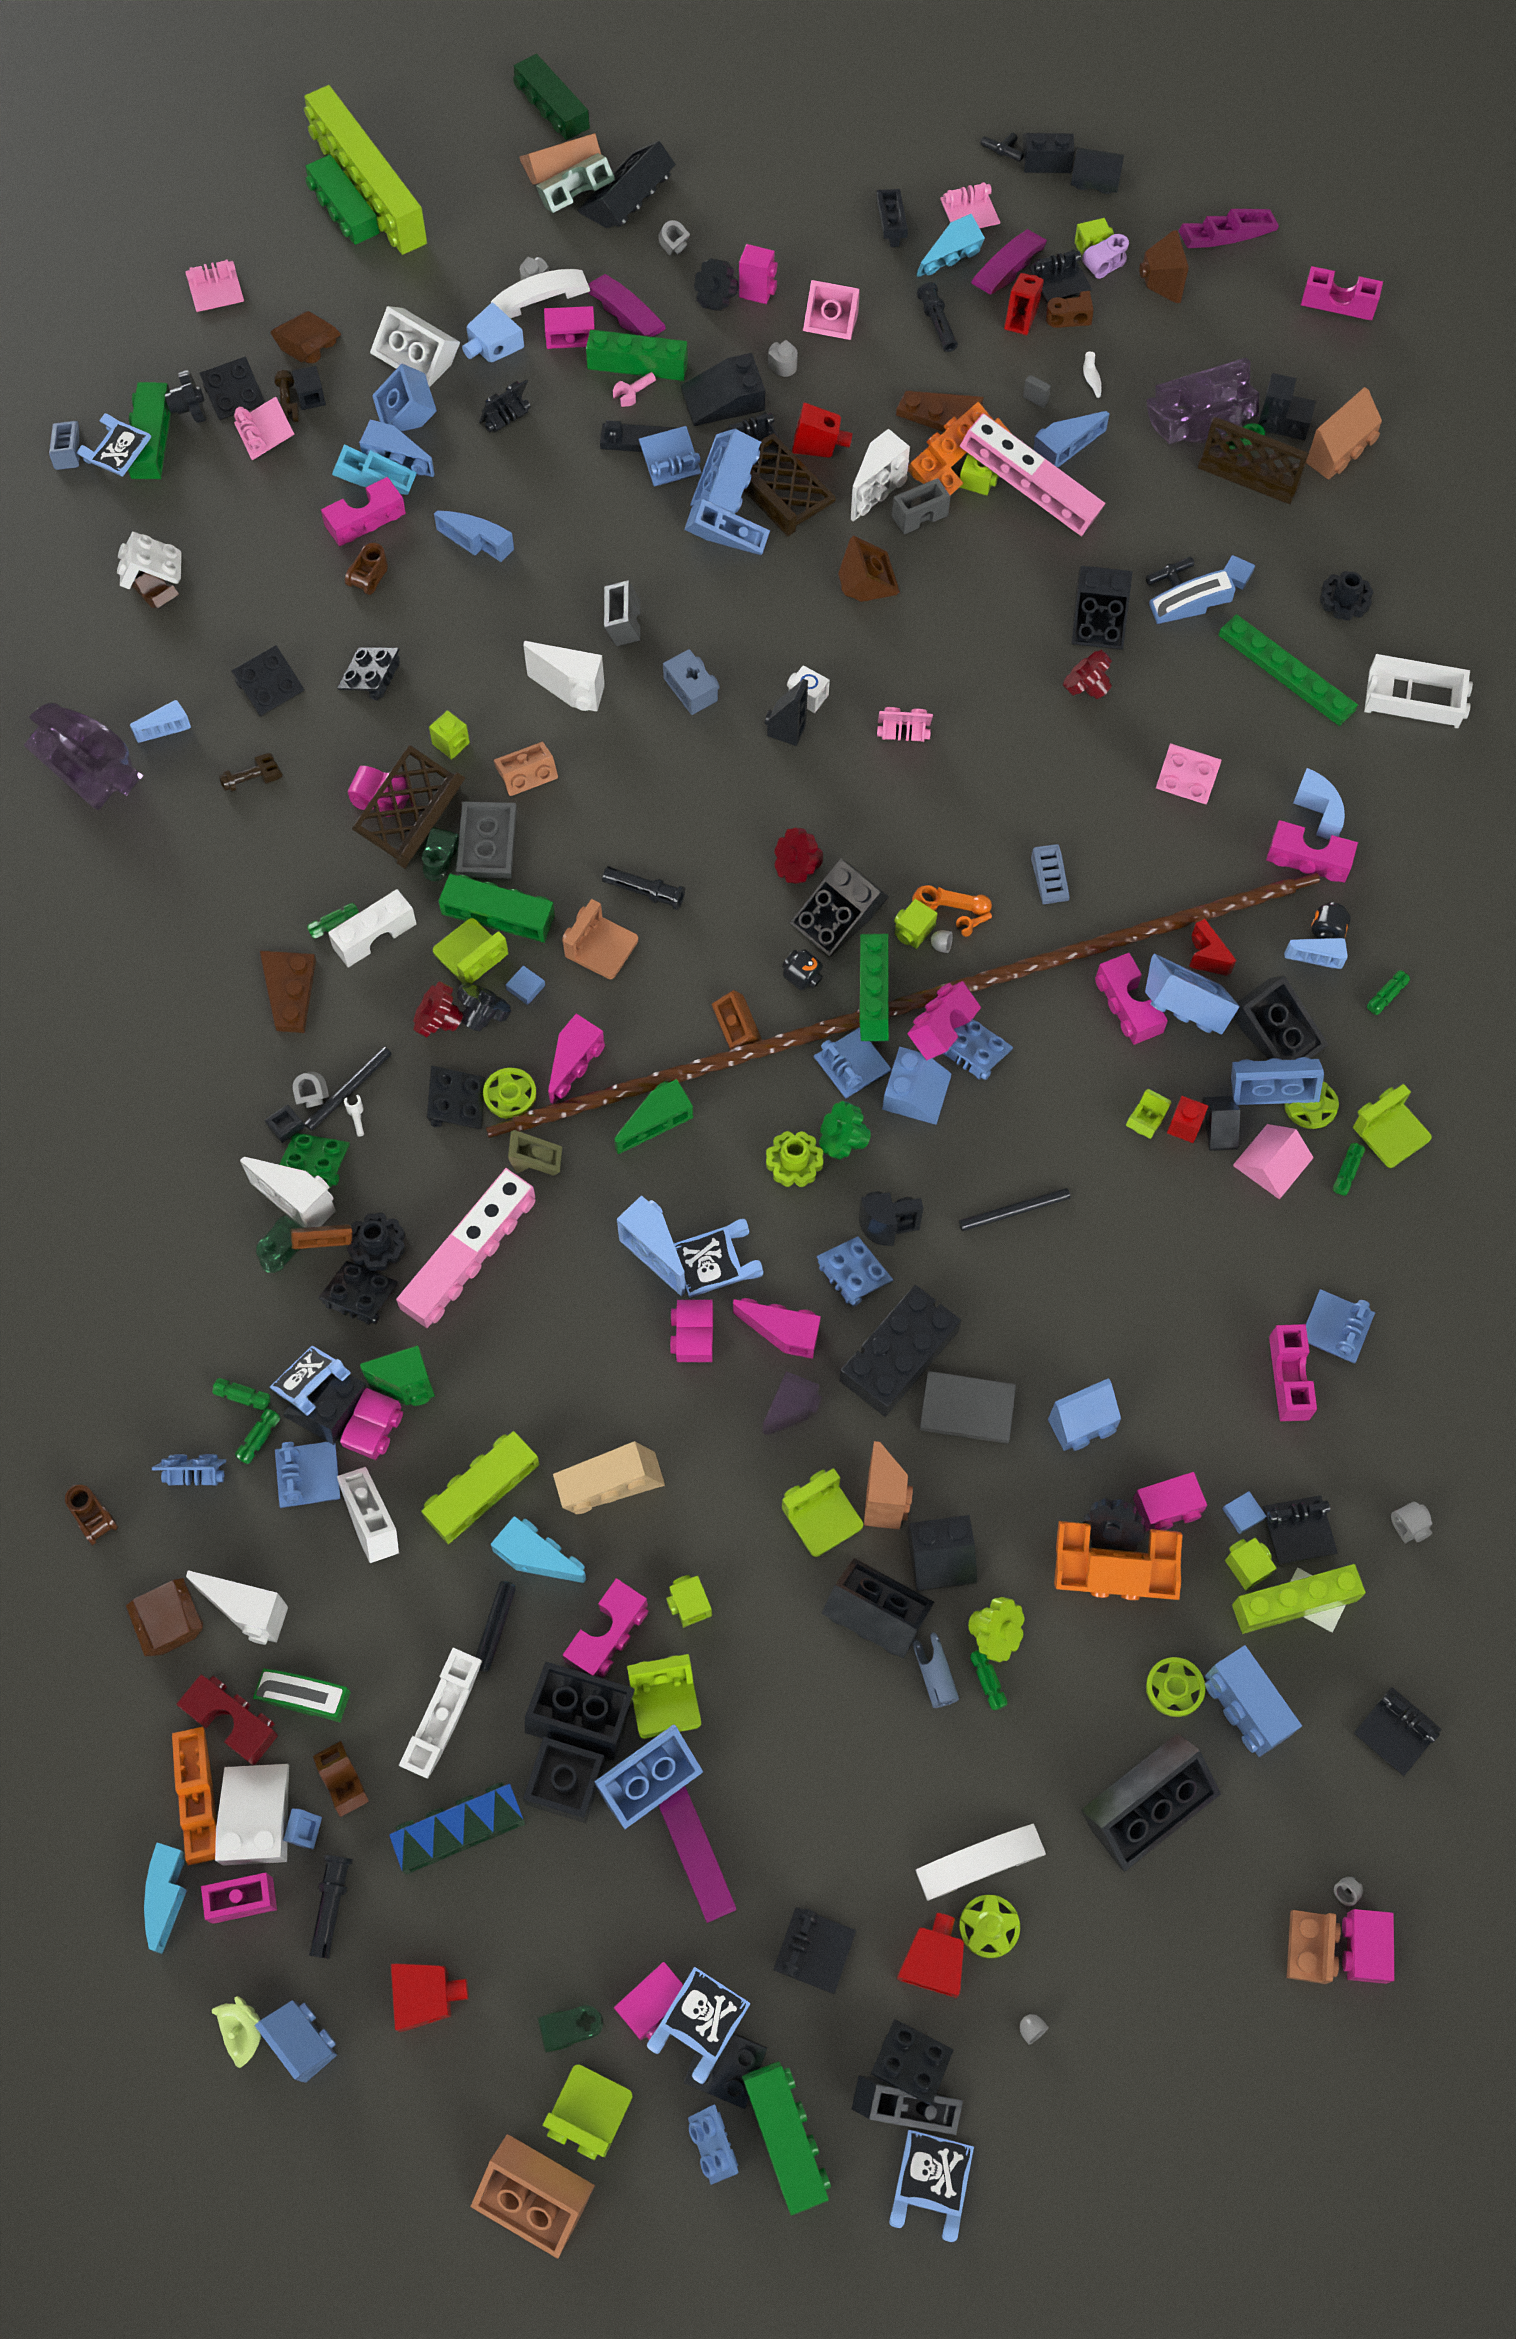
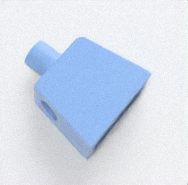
M492 302L467 325L468 343L462 346L464 354L469 359L480 353L488 362H495L524 348L523 331Z

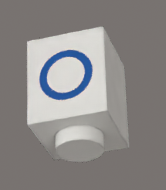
M803 665L797 673L794 672L790 676L787 687L790 690L802 679L808 680L807 709L815 713L829 695L830 680Z

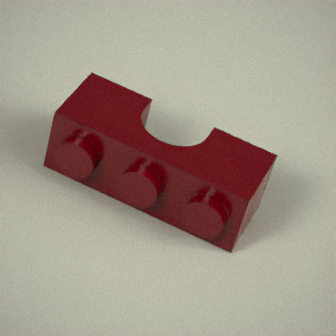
M200 1674L176 1705L206 1729L215 1718L221 1715L232 1716L234 1728L224 1743L251 1765L255 1766L278 1737V1734L272 1730L275 1723L261 1712L257 1717L249 1712L248 1709L251 1705L238 1694L231 1698L224 1692L227 1686L215 1676L208 1680Z

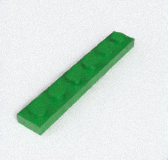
M1236 614L1220 629L1218 636L1339 727L1356 711L1357 703Z

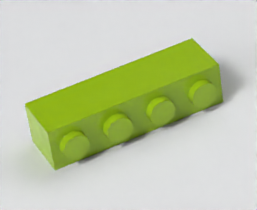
M514 1431L508 1436L504 1434L498 1438L493 1444L494 1448L486 1455L481 1454L475 1458L470 1464L471 1468L466 1473L453 1477L447 1484L448 1488L440 1495H433L425 1502L424 1509L421 1511L425 1520L448 1545L540 1465L538 1456Z
M1355 1564L1239 1596L1232 1604L1241 1632L1244 1634L1357 1602L1366 1592Z

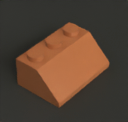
M594 133L529 153L519 158L531 183L534 185L540 184L596 153L601 154Z
M1364 387L1316 430L1306 463L1328 480L1336 473H1342L1347 467L1348 462L1352 459L1356 460L1362 454L1364 448L1368 444L1370 446L1373 445L1380 435L1378 431L1382 420L1367 388Z
M876 1441L873 1444L869 1466L863 1525L900 1530L901 1521H907L913 1486L907 1485V1473L881 1442Z
M507 2134L491 2158L470 2207L558 2259L595 2185Z

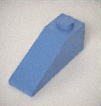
M1103 411L1054 422L1046 429L1043 428L1038 431L1034 437L1033 450L1058 468L1106 431L1109 413Z
M701 499L692 506L684 529L707 541L758 555L763 554L770 530L704 499Z

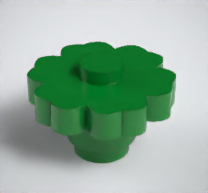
M841 1101L833 1106L831 1113L826 1114L820 1128V1132L823 1135L819 1141L824 1154L841 1160L849 1156L851 1149H863L868 1145L871 1132L862 1123L864 1117L860 1107Z

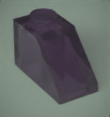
M786 1371L764 1420L763 1433L770 1435L806 1421L810 1412L816 1413L822 1396L818 1395L819 1384Z

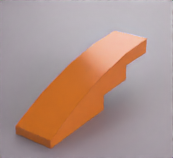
M204 1727L172 1733L175 1790L179 1797L180 1825L184 1834L185 1861L189 1866L215 1860L217 1817Z

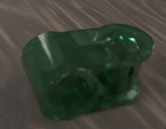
M432 827L422 854L423 874L428 880L440 881L445 878L451 861L457 852L460 834Z
M287 1215L280 1217L256 1246V1253L260 1259L261 1267L269 1273H275L283 1269L295 1253L300 1250L292 1249L291 1229L304 1227Z
M588 2005L551 2013L537 2019L545 2053L564 2049L575 2043L594 2038L600 2034L604 2026L601 2013ZM586 2013L590 2017L595 2018V2022L591 2024V2030L589 2031L580 2026V2022L584 2021V2014Z

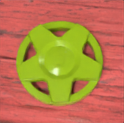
M503 1068L494 1072L487 1079L483 1088L484 1101L488 1109L504 1119L519 1116L530 1111L536 1100V1086L532 1077L518 1068ZM510 1074L518 1075L523 1078L514 1080ZM498 1078V1086L490 1088L491 1084ZM530 1089H532L531 1097L529 1099L526 1093ZM490 1101L497 1102L498 1107H494Z
M1323 1081L1319 1102L1284 1103L1288 1117L1295 1124L1308 1129H1318L1327 1126L1334 1120L1338 1112L1339 1101L1334 1090ZM1323 1113H1331L1329 1117L1322 1120ZM1305 1115L1308 1121H1305L1299 1118L1298 1116Z
M1170 1657L1159 1661L1151 1669L1146 1680V1692L1150 1702L1159 1712L1171 1717H1183L1194 1712L1202 1703L1205 1696V1681L1201 1672L1193 1663L1183 1658ZM1169 1664L1166 1673L1157 1672L1160 1667ZM1184 1666L1190 1669L1195 1676H1187L1184 1672ZM1152 1686L1159 1691L1157 1698L1154 1696ZM1199 1690L1198 1699L1194 1704L1191 1694ZM1171 1705H1176L1181 1711H1174L1167 1708H1169Z
M982 1895L970 1901L963 1909L959 1921V1931L964 1944L971 1952L984 1958H997L1008 1953L1017 1943L1020 1934V1920L1014 1907L1004 1898L996 1895ZM984 1901L981 1911L970 1910L975 1904ZM999 1903L1005 1906L1010 1913H1001ZM965 1924L973 1929L970 1939L966 1935ZM1014 1929L1013 1938L1009 1943L1006 1933ZM989 1944L997 1952L989 1953L981 1951V1949Z

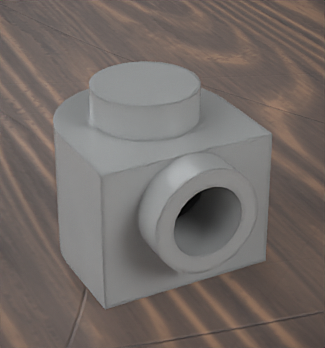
M671 220L663 225L659 233V243L669 256L674 251L678 255L688 246L685 241L689 238L690 233L680 222Z
M527 257L520 266L521 281L531 276L548 272L549 267L540 257L535 259Z
M787 340L781 344L778 342L773 343L768 350V367L779 376L787 377L793 375L797 370V349Z
M308 1072L301 1074L293 1082L296 1104L306 1103L307 1108L323 1104L322 1099L329 1097L326 1081L319 1073Z
M1411 1502L1391 1513L1392 1523L1404 1543L1413 1539L1416 1542H1420L1432 1534L1430 1526L1433 1524L1431 1515L1424 1505Z

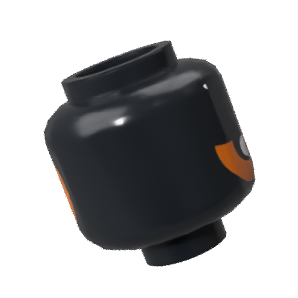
M1335 902L1327 903L1316 910L1311 925V932L1317 939H1344L1350 925L1351 916L1343 905Z
M805 949L800 951L794 950L782 964L784 978L799 990H805L809 986L814 989L823 978V975L820 974L823 964Z

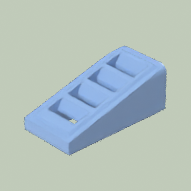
M177 700L130 724L133 735L138 743L191 728L188 717Z
M1343 938L1290 940L1284 953L1287 959L1342 969L1347 960L1346 942Z

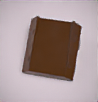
M310 311L301 313L270 332L283 352L300 362L316 363L321 358L320 350L332 347L336 343L337 338L341 336V333L333 325Z
M184 1578L172 1580L133 1599L126 1605L145 1657L164 1655L194 1640L203 1629V1621L196 1612L191 1599L192 1596L185 1584Z

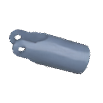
M933 1632L930 1634L934 1648L931 1661L926 1658L923 1647L918 1640H914L913 1647L932 1707L939 1708L957 1702L959 1696L940 1639Z

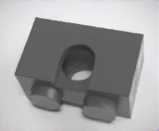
M939 478L894 496L892 517L903 534L918 529L921 522L926 520L935 522L947 517L951 496ZM921 497V504L911 508L912 501Z
M629 580L605 586L604 628L616 646L639 641L640 625L636 618L640 614V598Z

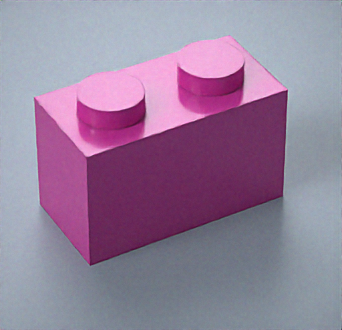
M746 244L739 261L740 298L767 304L770 295L775 294L777 280H774L778 266V263L774 262L775 251Z
M593 306L544 308L547 349L587 346L590 329L595 330Z
M1194 1472L1138 1489L1133 1497L1139 1515L1145 1519L1144 1526L1146 1531L1150 1529L1165 1531L1173 1527L1174 1522L1183 1520L1184 1523L1193 1522L1202 1517L1201 1514L1207 1507Z
M267 1873L201 1886L204 1917L206 1921L212 1924L277 1910L273 1877Z
M1358 1909L1347 1912V1917H1344L1342 1921L1343 1937H1347V1951L1343 1952L1342 1967L1343 1971H1347V1980L1385 1984L1393 1982L1394 1913Z
M663 1962L621 2000L614 2009L640 2041L645 2037L650 2040L683 1987V1984Z

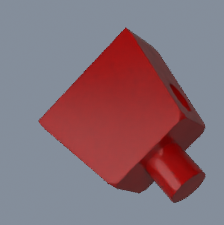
M1020 273L1011 290L1005 330L1028 335L1040 303L1044 283L1042 278L1036 275ZM1022 307H1025L1026 312L1024 315L1018 312Z
M803 403L794 433L791 452L794 454L829 458L833 454L835 445L850 447L853 433L839 430L840 415L808 403Z
M936 1913L932 1930L922 1927L918 1929L896 1980L953 1998L959 1996L964 1941L951 1937L955 1922L954 1917Z
M391 1964L395 2030L398 2032H404L451 2017L450 2001L466 2000L469 1998L467 1979L449 1981L448 1969L445 1966Z

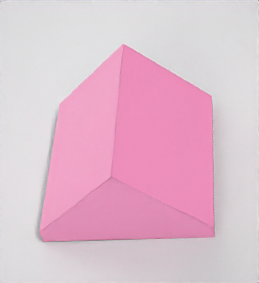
M811 280L803 331L851 340L858 316L860 289Z
M1267 1124L1233 1166L1280 1200L1314 1157L1297 1129Z

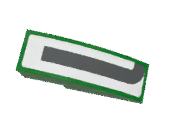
M263 1668L253 1699L309 1716L316 1715L341 1722L351 1692L347 1687L330 1682Z

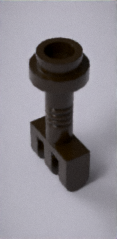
M280 370L274 377V384L280 388V405L288 422L290 413H292L293 422H299L297 403H290V388L294 385V378L290 371Z
M272 753L254 757L256 766L235 774H231L229 770L224 771L223 775L219 776L224 791H235L236 784L262 776L265 784L280 779L282 773L278 769Z

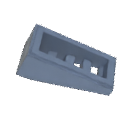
M78 421L54 423L49 451L53 467L56 470L78 467L79 455L76 453L79 449Z
M1059 844L1033 848L1031 861L1042 904L1069 901L1070 897ZM1055 867V869L1043 871V868ZM1051 878H1057V879H1058V880H1053V881H1047V882H1045V879H1051ZM1060 887L1061 891L1047 893V889Z

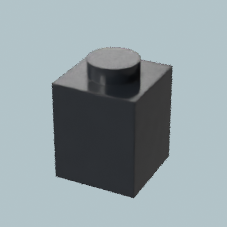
M312 366L293 370L292 374L301 409L307 410L325 406L326 402L317 367Z

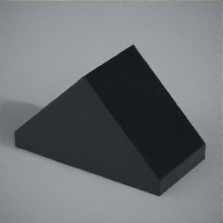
M1232 1096L1203 1097V1104L1208 1105L1205 1123L1209 1151L1237 1150L1239 1147L1240 1109Z

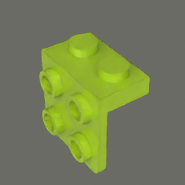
M470 918L433 947V954L462 983L469 982L472 984L507 956L508 948L506 938L499 931L492 936L474 918Z
M1404 1084L1395 1090L1392 1087L1387 1089L1379 1097L1380 1100L1374 1105L1371 1102L1364 1105L1358 1111L1359 1117L1352 1127L1389 1168L1398 1165L1428 1144L1432 1138L1428 1130L1404 1105L1411 1093Z
M834 1468L828 1472L825 1470L817 1472L810 1478V1483L802 1488L799 1485L794 1486L784 1494L785 1498L782 1499L783 1512L810 1554L814 1557H819L863 1528L862 1520L839 1487L840 1476Z
M689 1654L670 1656L650 1662L643 1661L627 1666L630 1687L635 1688L633 1705L638 1732L641 1738L656 1737L673 1724L679 1732L696 1729L701 1726Z
M575 2065L569 2074L552 2113H548L542 2126L549 2129L548 2137L564 2145L567 2139H570L579 2144L577 2152L593 2160L596 2159L598 2154L605 2157L632 2100V2092L582 2065Z

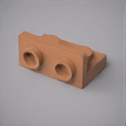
M543 742L494 760L495 767L504 780L509 796L558 778L553 756Z
M1297 1910L1290 1911L1287 1978L1327 1984L1333 1981V1977H1337L1339 1959L1337 1956H1334L1335 1943H1338L1340 1940L1341 1927L1340 1923H1336V1914L1328 1913L1323 1915Z

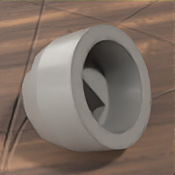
M940 930L932 935L931 944L935 950L949 953L953 939L952 931Z
M1349 1876L1342 1878L1334 1886V1893L1342 1904L1353 1906L1361 1899L1363 1886L1355 1880L1356 1878Z
M1033 2014L1025 2016L1020 2022L1021 2035L1028 2045L1038 2040L1049 2028L1040 2017Z

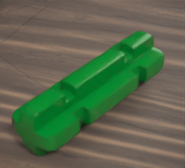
M350 903L344 906L342 911L337 909L321 917V921L317 922L315 920L309 923L307 929L312 938H318L324 935V931L328 933L346 920L357 915L359 910L354 903Z
M1402 970L1398 971L1382 987L1377 995L1368 1002V1011H1371L1374 1015L1380 1014L1384 1007L1408 984L1410 976Z
M1357 1143L1350 1144L1333 1186L1335 1193L1346 1196L1349 1192L1361 1162L1360 1160L1365 1152L1363 1145Z
M217 1378L213 1385L212 1393L216 1396L224 1398L226 1395L228 1400L247 1406L253 1404V1408L262 1411L266 1410L270 1404L271 1396L268 1393L262 1391L255 1393L256 1389L234 1382L231 1385L229 1384L230 1381L222 1378Z
M271 1409L264 1411L260 1417L262 1419L261 1422L257 1421L245 1438L244 1446L240 1445L235 1452L238 1460L245 1464H249L255 1456V1450L259 1451L271 1434V1427L275 1428L280 1421V1416Z
M979 1650L971 1653L970 1659L973 1666L977 1667L976 1673L985 1695L989 1696L987 1700L991 1709L998 1710L1005 1707L1007 1699L1004 1692L1000 1691L1001 1685L992 1664L988 1663L990 1659L987 1658V1655L980 1653Z

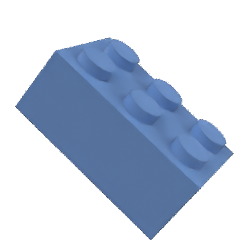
M1246 1645L1215 1664L1203 1677L1206 1681L1205 1687L1212 1698L1219 1699L1225 1708L1223 1713L1231 1725H1237L1244 1735L1242 1736L1243 1743L1251 1753L1255 1752L1258 1757L1289 1738L1302 1727Z

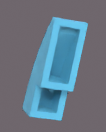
M345 444L332 473L336 477L363 487H368L388 477L398 492L405 495L409 494L417 472L371 450L366 455Z
M156 1843L145 1886L144 1916L148 1947L150 1950L162 1954L187 1890L176 1885L185 1862V1853L179 1849Z

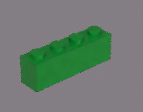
M331 154L305 165L307 172L305 181L310 191L316 192L320 204L323 207H327L331 219L339 223L345 237H349L353 244L356 245L380 234L376 214Z
M590 329L586 346L587 368L590 370L645 376L652 372L656 378L684 381L688 364V343L681 340Z
M137 382L136 393L132 394L134 408L133 412L129 413V425L149 433L152 437L129 467L128 472L131 479H161L171 415L165 398V394L170 393L168 383Z
M449 874L439 898L442 915L464 921L474 918L482 926L545 943L555 917L554 903L543 896L534 897L526 895L520 890H508L498 887L491 882L475 881L466 875L457 876Z
M860 934L861 1041H889L888 934Z
M777 2061L743 2075L742 2078L790 2215L792 2216L828 2201L826 2190L831 2188L825 2168L818 2169L814 2156L819 2154V2150L813 2134L806 2136L802 2123L808 2121L801 2100L794 2102L791 2089L796 2088L790 2068L783 2070L781 2063Z

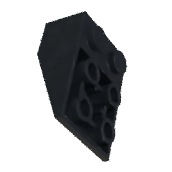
M1090 566L1080 567L1075 596L1072 645L1123 650L1133 571Z
M840 858L791 920L790 924L831 957L874 917L889 896L850 863Z

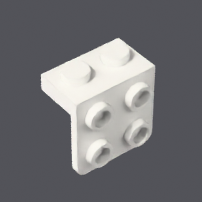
M133 531L127 544L122 543L118 552V558L121 560L117 568V574L120 575V586L130 589L139 570L175 584L179 583L181 579V551L175 546L164 544L147 535L138 534Z

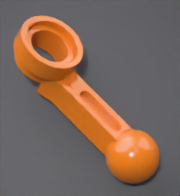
M930 885L919 887L912 897V902L914 899H917L934 911L939 905L972 911L975 915L981 916L990 912L992 908L991 900L985 895L970 896L946 891L940 887L936 889ZM922 893L931 895L934 901H926Z

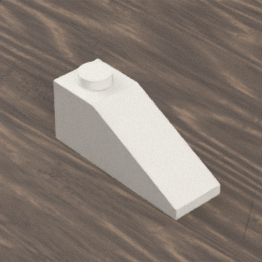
M363 1467L337 1476L356 1533L369 1562L372 1563L398 1554L396 1528L367 1468Z

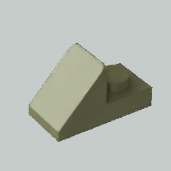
M516 1130L511 1131L508 1159L516 1173H520L528 1168L553 1176L560 1173L562 1146Z

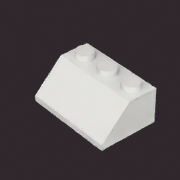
M387 306L370 353L396 369L401 364H405L425 373L430 387L452 365L460 342L404 308Z

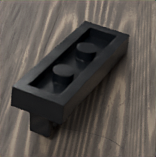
M900 189L877 190L876 200L883 239H889L890 247H899L900 238H907L908 236Z
M606 420V423H602L600 449L642 452L639 438L676 429V427L621 424V421Z

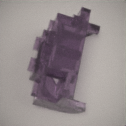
M1245 357L1156 385V398L1147 399L1148 415L1153 428L1169 444L1181 440L1191 443H1205L1214 416L1241 426L1244 420L1259 416L1260 393L1250 385L1251 362ZM1180 406H1184L1187 410H1185V409H1176V408H1177V407H1180ZM1216 428L1221 436L1227 434L1226 431Z
M47 703L30 715L29 718L39 727L24 746L93 808L100 810L115 790L127 796L143 776L132 766L128 748L123 740L108 727L93 718L64 708L56 703Z

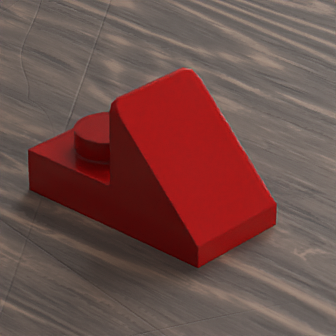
M1206 919L1197 922L1191 937L1194 946L1200 951L1193 955L1189 967L1225 976L1231 974L1236 959Z

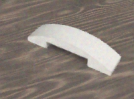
M554 270L517 282L497 295L491 303L493 302L509 318L522 315L521 307L565 293L567 299L589 292L590 288L582 270Z
M452 1648L441 1672V1680L415 1737L412 1736L399 1764L400 1767L427 1779L430 1777L461 1716L482 1660Z
M1033 1823L957 1851L922 1866L915 1871L926 1899L930 1901L953 1892L962 1886L1044 1856L1046 1853Z

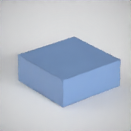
M1232 555L1224 569L1228 570L1234 586L1243 590L1254 571L1255 565Z
M522 966L506 984V990L527 1005L545 987V981L525 966Z
M1250 1491L1223 1507V1511L1239 1534L1267 1517Z
M292 1808L283 1841L303 1848L314 1849L322 1817L301 1809Z

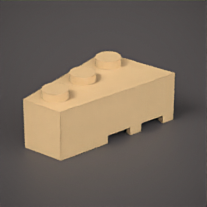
M635 1441L553 1474L562 1508L575 1514L586 1513L592 1507L665 1486L655 1452Z

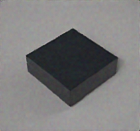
M288 1104L264 1120L281 1143L305 1128L303 1121Z

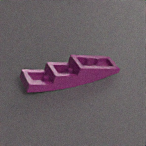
M1230 209L1227 216H1207L1203 224L1183 223L1179 233L1187 248H1203L1256 238L1276 231L1279 225L1270 209Z
M1028 229L998 251L976 274L971 284L990 295L1015 281L1017 272L1030 264L1032 256L1045 248L1047 240Z
M604 274L588 284L590 288L588 294L602 301L604 310L616 316L619 325L635 335L654 337L666 329L664 323L637 296L608 275Z
M684 1786L658 1806L701 1911L708 1923L737 1909L688 1791Z

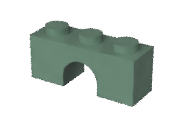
M596 153L536 185L545 209L554 213L573 203L572 198L586 190L596 191L615 181L607 158Z

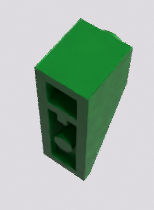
M677 1079L672 1082H663L655 1090L651 1091L614 1138L617 1154L623 1153L693 1118V1106Z

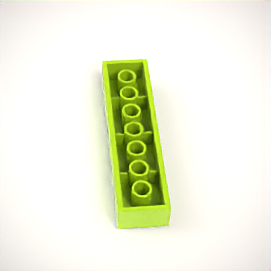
M327 85L304 95L306 103L304 112L310 122L308 126L310 136L313 140L319 142L324 155L331 154L376 214L379 229L381 232L385 231L391 246L397 247L399 252L404 255L427 244L422 207L331 86Z

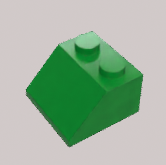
M419 1346L360 1364L361 1370L371 1389L406 1406L410 1404L419 1406L427 1403L429 1398L435 1397Z

